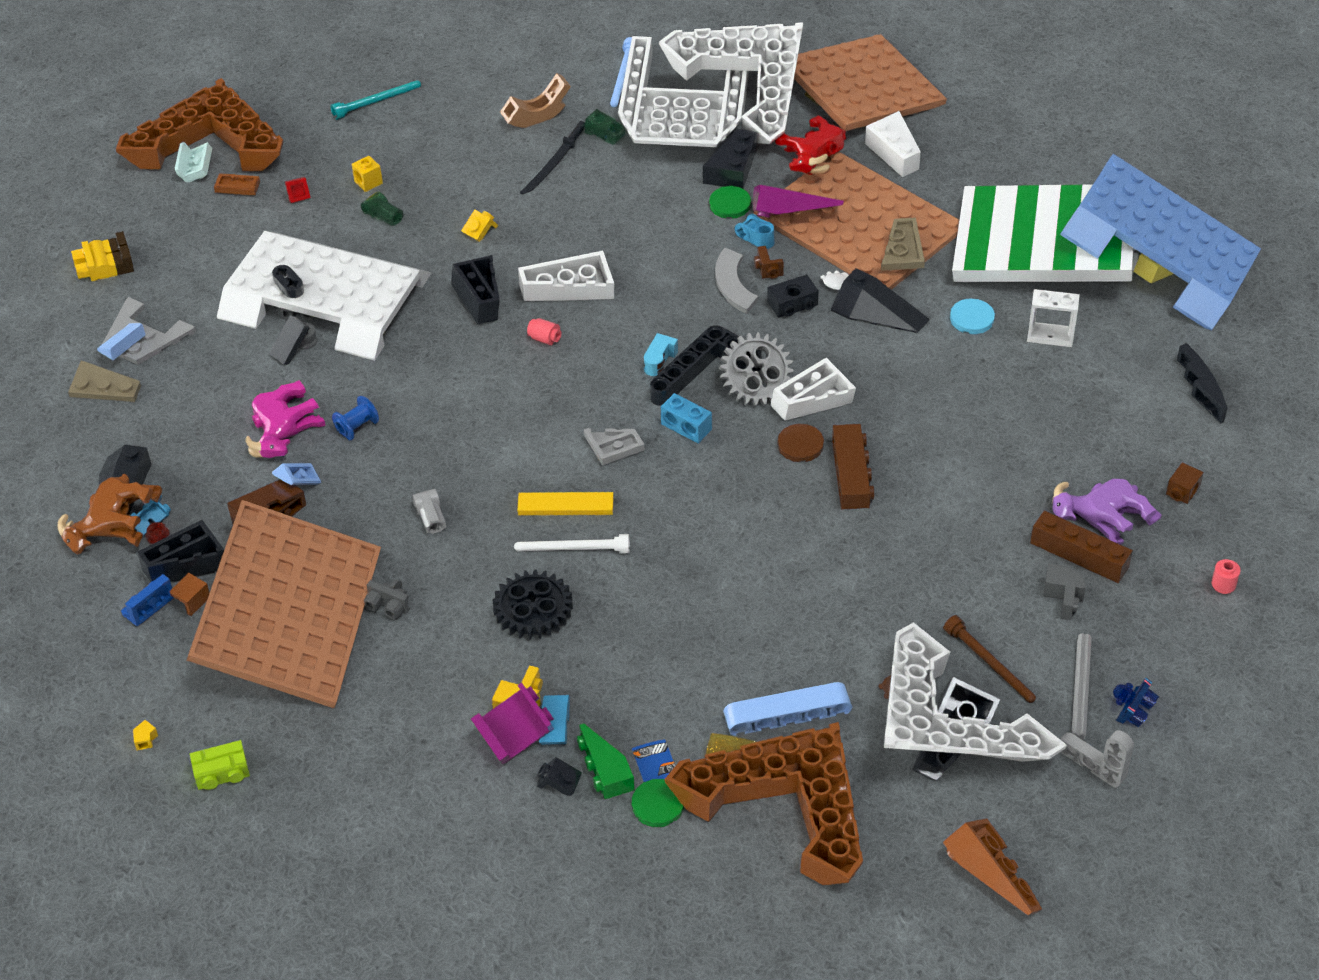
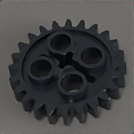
M535 569L533 574L529 575L527 570H524V576L515 573L514 580L507 577V585L499 584L500 591H495V598L492 600L494 616H496L497 624L501 623L503 630L509 628L510 635L517 631L519 638H522L524 634H528V638L532 639L533 634H537L539 639H541L543 632L551 636L552 628L560 631V624L566 625V617H571V610L573 609L572 592H569V585H564L563 579L556 581V574L547 577V571H544L541 575H538L537 569Z

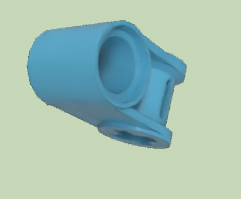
M755 214L748 215L743 223H738L734 228L737 236L757 247L766 246L769 249L774 246L773 224L759 218Z

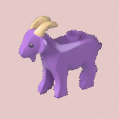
M1111 479L1104 484L1098 483L1089 494L1084 496H1073L1063 492L1064 489L1069 487V483L1062 482L1055 487L1052 498L1053 512L1056 516L1065 520L1076 521L1074 513L1078 514L1103 533L1109 540L1120 545L1124 543V540L1120 537L1118 531L1125 532L1133 528V524L1122 516L1124 512L1140 514L1149 525L1161 519L1162 516L1151 506L1145 496L1137 493L1138 487L1131 485L1125 479Z

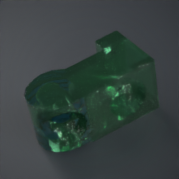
M598 109L585 119V133L589 135L594 134L607 143L614 145L625 135V129L622 124Z

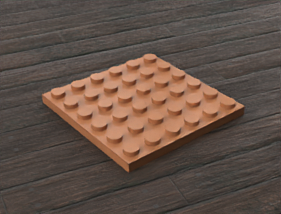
M881 34L798 54L794 79L845 131L870 125L898 111L902 116L939 107L946 104L947 98Z

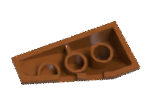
M987 818L966 822L943 841L947 847V854L952 860L1025 914L1031 915L1042 910L1028 883L1022 878H1017L1015 875L1019 867L1015 860H1010L1002 852L1007 846Z

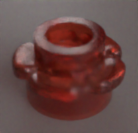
M155 522L147 527L146 537L148 542L154 544L169 536L170 531L163 523Z

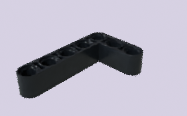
M718 325L707 328L651 380V402L657 406H662L674 393L678 395L717 357L728 356L724 352L725 349H732L730 346L732 341L738 344L739 336ZM756 350V356L759 359H762V350ZM746 352V355L751 359L750 353ZM736 360L738 368L746 369L744 361ZM755 367L752 368V371H753V372H755V371L758 372V371L760 370L759 367H758V368H755Z

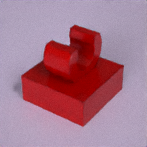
M305 177L284 182L290 203L311 198Z

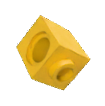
M370 156L352 163L354 182L365 192L383 184L380 165Z

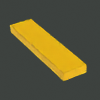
M613 492L519 493L517 511L518 515H613L614 496Z

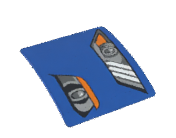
M665 739L632 748L644 782L652 779H665L675 767Z

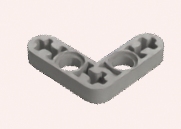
M1117 730L1107 739L1104 754L1072 733L1067 732L1060 738L1067 745L1060 753L1080 766H1086L1091 769V773L1109 785L1117 788L1126 779L1134 742L1125 732Z

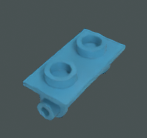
M160 495L158 502L150 499L149 503H145L142 506V510L139 513H132L130 515L138 516L141 519L140 524H137L134 530L143 533V537L153 529V526L148 522L149 520L157 526L169 516L170 507L167 504L162 505L160 503L162 495Z

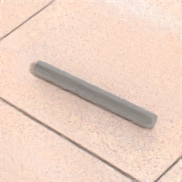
M1083 633L1079 634L1077 639L1072 734L1085 740L1092 637L1090 634Z

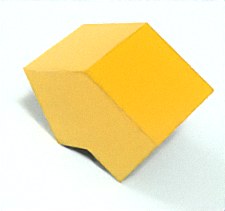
M146 720L133 729L136 750L153 748L152 741L158 737L156 728Z

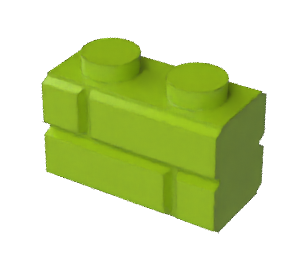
M241 740L189 753L198 790H211L219 784L227 782L237 783L246 777H250Z

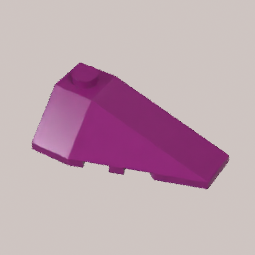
M765 185L755 186L753 190V211L758 212V216L770 218L771 215L841 206L844 203L842 200Z

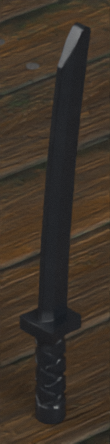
M584 121L578 122L568 138L564 136L562 146L542 170L520 191V194L533 191L560 162L568 150L575 147V141L586 127Z

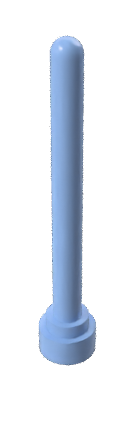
M632 37L626 38L623 43L622 49L625 54L611 98V107H617L619 103Z

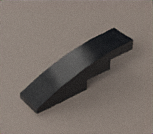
M1188 343L1181 345L1177 361L1186 369L1184 378L1193 386L1191 396L1220 424L1223 423L1228 407L1222 390L1201 357Z

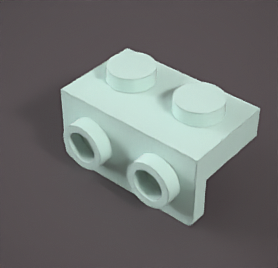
M185 142L180 143L175 171L185 182L202 179L207 175L212 147L208 142L193 149H190Z

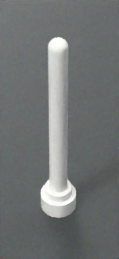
M619 534V537L605 540L516 542L514 544L516 551L614 549L619 551L620 554L630 553L629 534Z

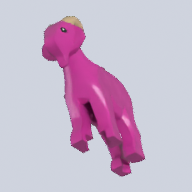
M300 380L281 385L273 392L260 393L254 398L252 402L254 413L252 419L257 428L262 427L264 434L259 442L252 441L249 436L246 437L249 454L253 457L271 458L284 456L288 453L287 445L290 444V440L286 438L292 437L310 427L325 426V420L319 415L303 417L308 413H313L314 409L319 408L313 398L297 406L288 407L287 403L290 400L302 398L304 393H306L305 387Z

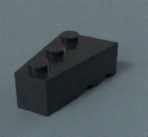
M736 129L703 165V184L722 187L735 186L744 189L757 150V132Z

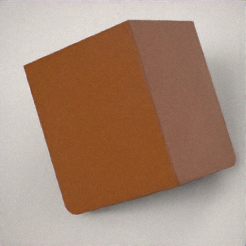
M190 573L170 590L172 597L185 604L187 614L190 616L207 601L210 593L207 583Z

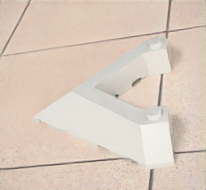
M795 23L794 26L770 24L758 27L757 25L723 27V30L713 31L710 28L694 29V32L674 30L659 41V45L673 69L686 81L701 69L758 71L757 105L742 116L741 130L757 132V143L763 144L772 143L785 132L803 23Z
M914 622L896 632L884 748L975 754L1021 762L1047 760L1066 748L1067 745L1029 714H1025L1011 724L1000 722L998 726L984 724V719L964 717L963 720L948 718V714L938 713L937 705L935 704V678L944 673L950 651Z

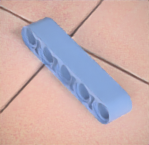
M835 682L734 702L727 705L723 712L730 734L736 736L737 733L745 732V734L761 731L762 728L770 727V729L783 727L787 723L792 722L798 724L811 721L813 718L820 717V719L834 717L836 714L843 712L848 714L852 709V705L845 685Z

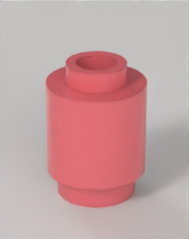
M541 318L532 319L527 327V334L533 340L548 345H553L554 342H558L561 338L560 326Z
M1228 559L1217 562L1211 582L1213 588L1222 594L1233 592L1238 583L1241 571L1240 566Z

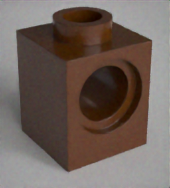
M1182 462L1169 479L1166 495H1169L1175 501H1182L1188 504L1200 488L1204 472Z

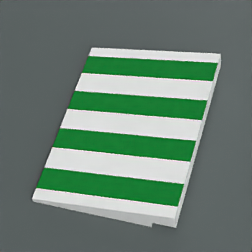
M1092 185L965 186L952 269L954 282L1132 281L1134 248L1113 235L1097 259L1060 235Z

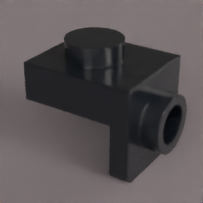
M555 757L548 764L544 763L539 769L537 776L540 779L536 787L542 789L545 785H549L564 795L571 796L575 792L582 772Z

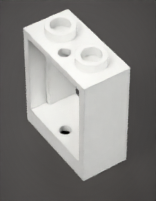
M1034 289L1027 342L1072 347L1080 294ZM1037 308L1071 312L1069 326L1035 322Z

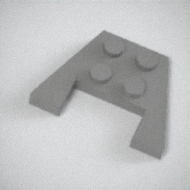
M128 297L102 344L128 324L140 323L133 319L145 309L144 304ZM179 320L164 334L142 324L146 335L119 357L138 365L162 352V349L180 342V339L194 334L196 332L195 326Z

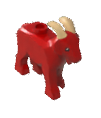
M818 115L810 119L809 124L810 127H818L819 130L809 131L805 134V138L790 137L783 133L775 139L776 145L787 146L784 148L785 151L797 154L798 158H793L792 162L789 163L791 171L803 172L808 175L823 174L828 171L830 166L828 164L823 166L817 165L824 162L827 157L843 149L846 131L840 127L830 125L827 120Z

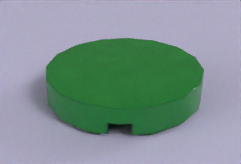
M721 187L716 189L709 198L710 210L721 218H739L750 210L751 197L746 190L740 187Z
M652 779L643 782L636 788L632 796V811L641 823L650 827L670 825L669 823L677 821L684 810V806L665 783V779Z

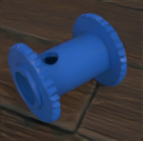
M359 396L357 398L358 406L346 414L342 415L335 412L332 415L335 428L348 440H353L355 437L353 430L368 420L374 424L379 421L376 408L364 396Z

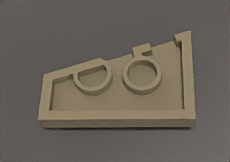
M81 360L68 394L69 397L135 402L141 388V383L139 380Z

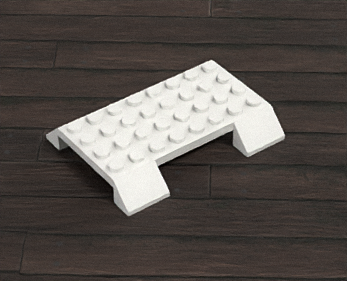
M264 231L224 285L217 319L256 329L266 315L265 303L340 323L335 344L336 351L375 361L384 347L383 334L414 286L422 288L431 272L279 233ZM279 265L291 267L303 281V295L298 298H288L274 283L272 270Z

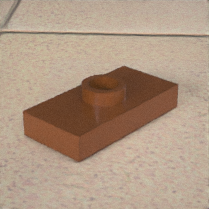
M219 173L214 190L215 193L256 195L260 184V177Z

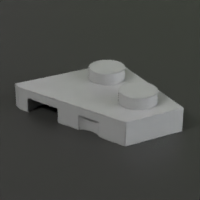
M591 428L584 429V437L601 465L645 450L644 443L635 429H605V432H591Z

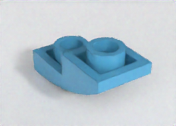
M544 696L542 709L546 707L554 718L550 722L554 729L539 739L540 744H567L570 696Z

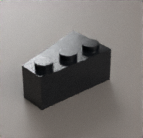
M490 255L452 264L451 285L476 323L482 324L498 320L500 299L495 280L493 256Z
M200 520L138 551L137 555L142 571L150 582L156 580L162 574L172 582L183 579L188 573L198 576L217 571L224 548L205 522Z

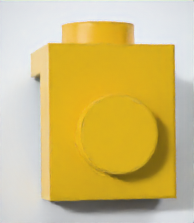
M474 210L461 231L480 242L491 226L497 228L498 224L493 221L495 217L486 211L480 213Z

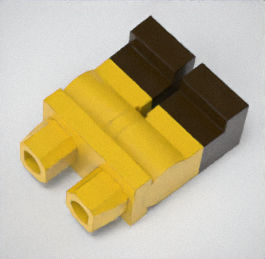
M124 231L115 233L116 238L103 241L93 240L89 244L88 241L81 242L83 249L71 251L78 279L90 277L91 281L134 272Z

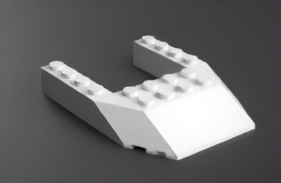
M632 36L618 116L633 142L717 147L742 120L749 71L727 70L724 91L647 88L652 62V37Z

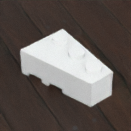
M825 358L773 390L771 406L786 421L850 404L853 402L856 387Z

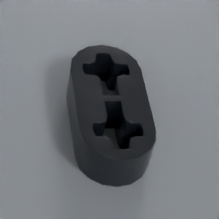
M279 265L272 270L274 283L288 298H298L303 295V281L291 267Z

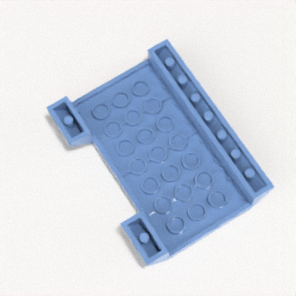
M1114 154L1111 155L1060 234L1097 259L1113 235L1189 283L1178 297L1173 308L1209 330L1214 328L1231 303L1261 250L1254 243L1248 241Z

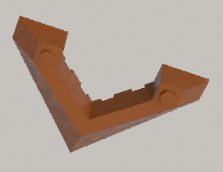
M220 78L215 81L216 85L211 88L205 87L188 99H184L159 114L160 117L154 121L148 120L137 126V131L130 135L125 133L120 136L116 152L140 169H161L165 157L178 151L180 143L185 142L189 146L214 133L239 153L242 171H263L280 155L284 142Z
M839 722L829 724V728L815 731L812 728L792 733V735L786 737L779 736L740 746L739 750L727 753L725 750L706 754L705 758L690 761V759L678 762L665 778V783L685 809L707 822L714 817L723 804L796 793L810 838L809 845L802 853L800 873L822 885L849 883L863 864L848 771L845 765L843 743H841Z

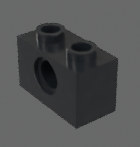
M807 274L767 287V302L778 318L792 316L796 312L805 309L810 310L818 305L819 290Z

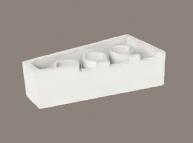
M603 251L518 268L519 286L524 301L614 299V281Z

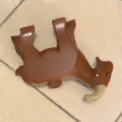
M125 474L121 477L108 478L99 485L96 493L90 497V508L87 515L77 523L70 521L67 524L68 515H62L58 521V531L65 544L77 555L81 554L86 546L92 545L86 538L91 536L124 538L132 545L138 547L143 533L136 532L134 529L137 524H140L141 519L138 516L127 515L129 504L139 499L143 503H149L150 499L158 502L163 490L158 485H141L137 482L129 484V478Z

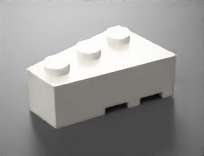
M899 111L866 126L865 144L898 174L904 177L919 170L920 150Z

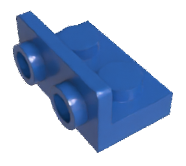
M162 574L156 580L150 582L147 587L132 596L125 603L126 607L121 610L122 615L135 626H139L174 598L170 594L172 589L170 579Z

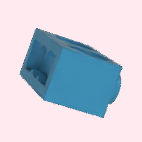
M674 393L661 406V424L699 444L712 430V412Z

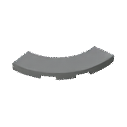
M724 248L717 259L715 267L717 287L728 303L747 314L758 302V296L748 291L738 278L737 270L743 260V255Z

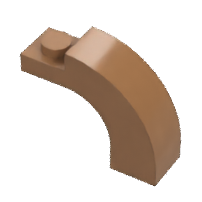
M556 73L547 88L538 97L531 100H520L510 96L500 113L508 124L521 128L550 120L565 107L562 99L571 86L562 75Z

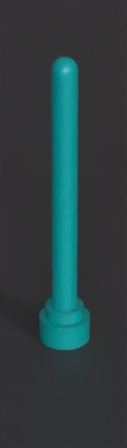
M416 80L347 104L337 102L331 104V112L333 116L336 115V120L344 118L349 111L420 88L421 82Z

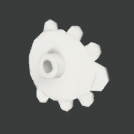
M828 271L826 276L822 275L820 278L828 287L840 290L843 281L848 277V273L843 272L840 274L839 271L834 273Z

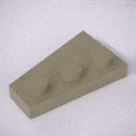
M916 217L894 219L884 259L881 263V271L924 268L925 260Z

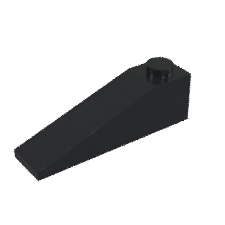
M857 268L843 281L831 308V311L850 320L857 321L858 319L868 321L874 325H877V323L888 325L894 329L918 333L929 321L928 317L876 277Z
M123 445L108 456L99 474V485L108 478L121 477L123 474L128 476L129 484L137 482L143 485L152 465L147 447ZM135 502L129 504V511L127 515L130 514Z
M953 677L945 686L938 702L937 710L938 713L948 714V718L963 720L964 717L984 719V724H989L1000 699ZM919 750L912 770L937 781L961 753Z

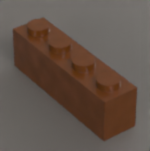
M861 424L833 425L832 444L841 510L870 508V500H874V486H869V482L872 481L871 468L866 466V464H869V451L864 450V447H867L866 433H862Z
M1045 510L1032 529L1031 544L1118 584L1129 569L1133 550Z

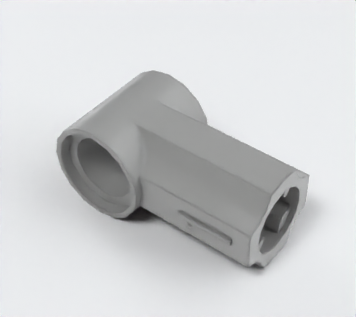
M436 489L413 494L414 507L417 508V515L421 516L426 532L434 534L446 528Z

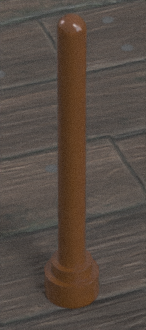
M953 615L946 621L943 626L945 632L950 636L959 637L1027 702H1035V694L966 631L965 622L958 615Z

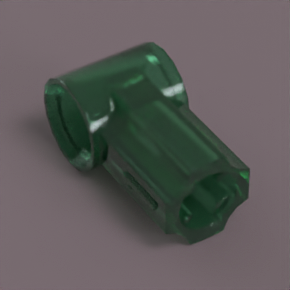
M379 191L361 203V210L365 215L369 214L372 216L371 218L376 216L391 226H396L404 217L403 211L389 203L385 195Z

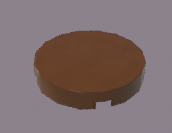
M800 423L790 425L784 428L778 436L779 452L786 459L793 462L812 461L819 457L823 451V435L817 428L811 425Z

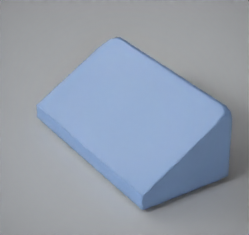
M141 323L128 324L97 348L98 352L111 360L116 359L146 335L143 325Z
M282 463L272 472L274 476L290 485H318L321 483L311 463Z

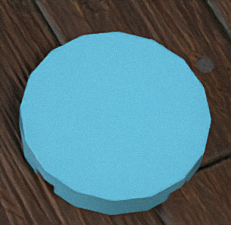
M964 299L955 303L951 308L950 321L961 332L980 334L992 327L995 313L993 308L982 300Z

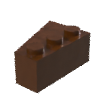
M281 479L227 503L232 525L242 500L291 517L306 506L304 491L296 485H290Z

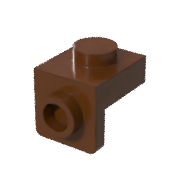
M766 246L757 247L754 265L755 269H760L762 279H774L784 276L783 259L770 260Z

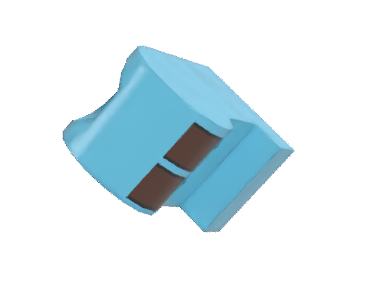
M659 333L656 334L644 354V371L646 374L657 376L664 369V363L669 356L675 358L678 353V339Z

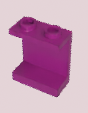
M523 683L518 685L520 688L518 692L487 714L481 716L478 713L471 718L502 764L513 759L554 729L550 723L554 720L546 707L540 709L536 703L539 697L531 686L526 689Z

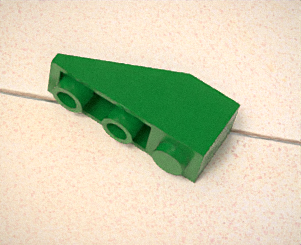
M580 724V735L576 736L580 751H586L587 756L584 758L588 771H593L595 774L593 783L596 792L601 791L604 799L635 791L634 776L626 757L586 724Z

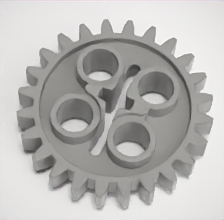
M759 332L756 333L754 338L748 333L746 340L739 336L738 344L732 341L730 343L732 349L726 348L724 351L728 356H722L720 359L726 363L719 367V370L725 371L720 376V379H727L723 387L730 386L731 390L728 394L736 393V401L740 400L741 397L744 398V405L752 400L753 406H756L758 401L763 406L767 404V399L771 402L773 390L790 380L791 378L787 375L794 372L793 369L788 368L793 363V360H786L789 352L783 353L781 351L784 344L777 347L775 345L777 338L770 342L768 341L769 334H766L763 339L760 338ZM756 350L764 351L766 359H759L756 356ZM746 352L750 353L751 359L746 355ZM736 360L744 361L746 369H739L736 366ZM759 367L761 370L759 373L757 371L753 372L752 368ZM766 371H775L777 379H770ZM747 380L755 381L757 389H750L746 384ZM762 381L767 385V387H763Z

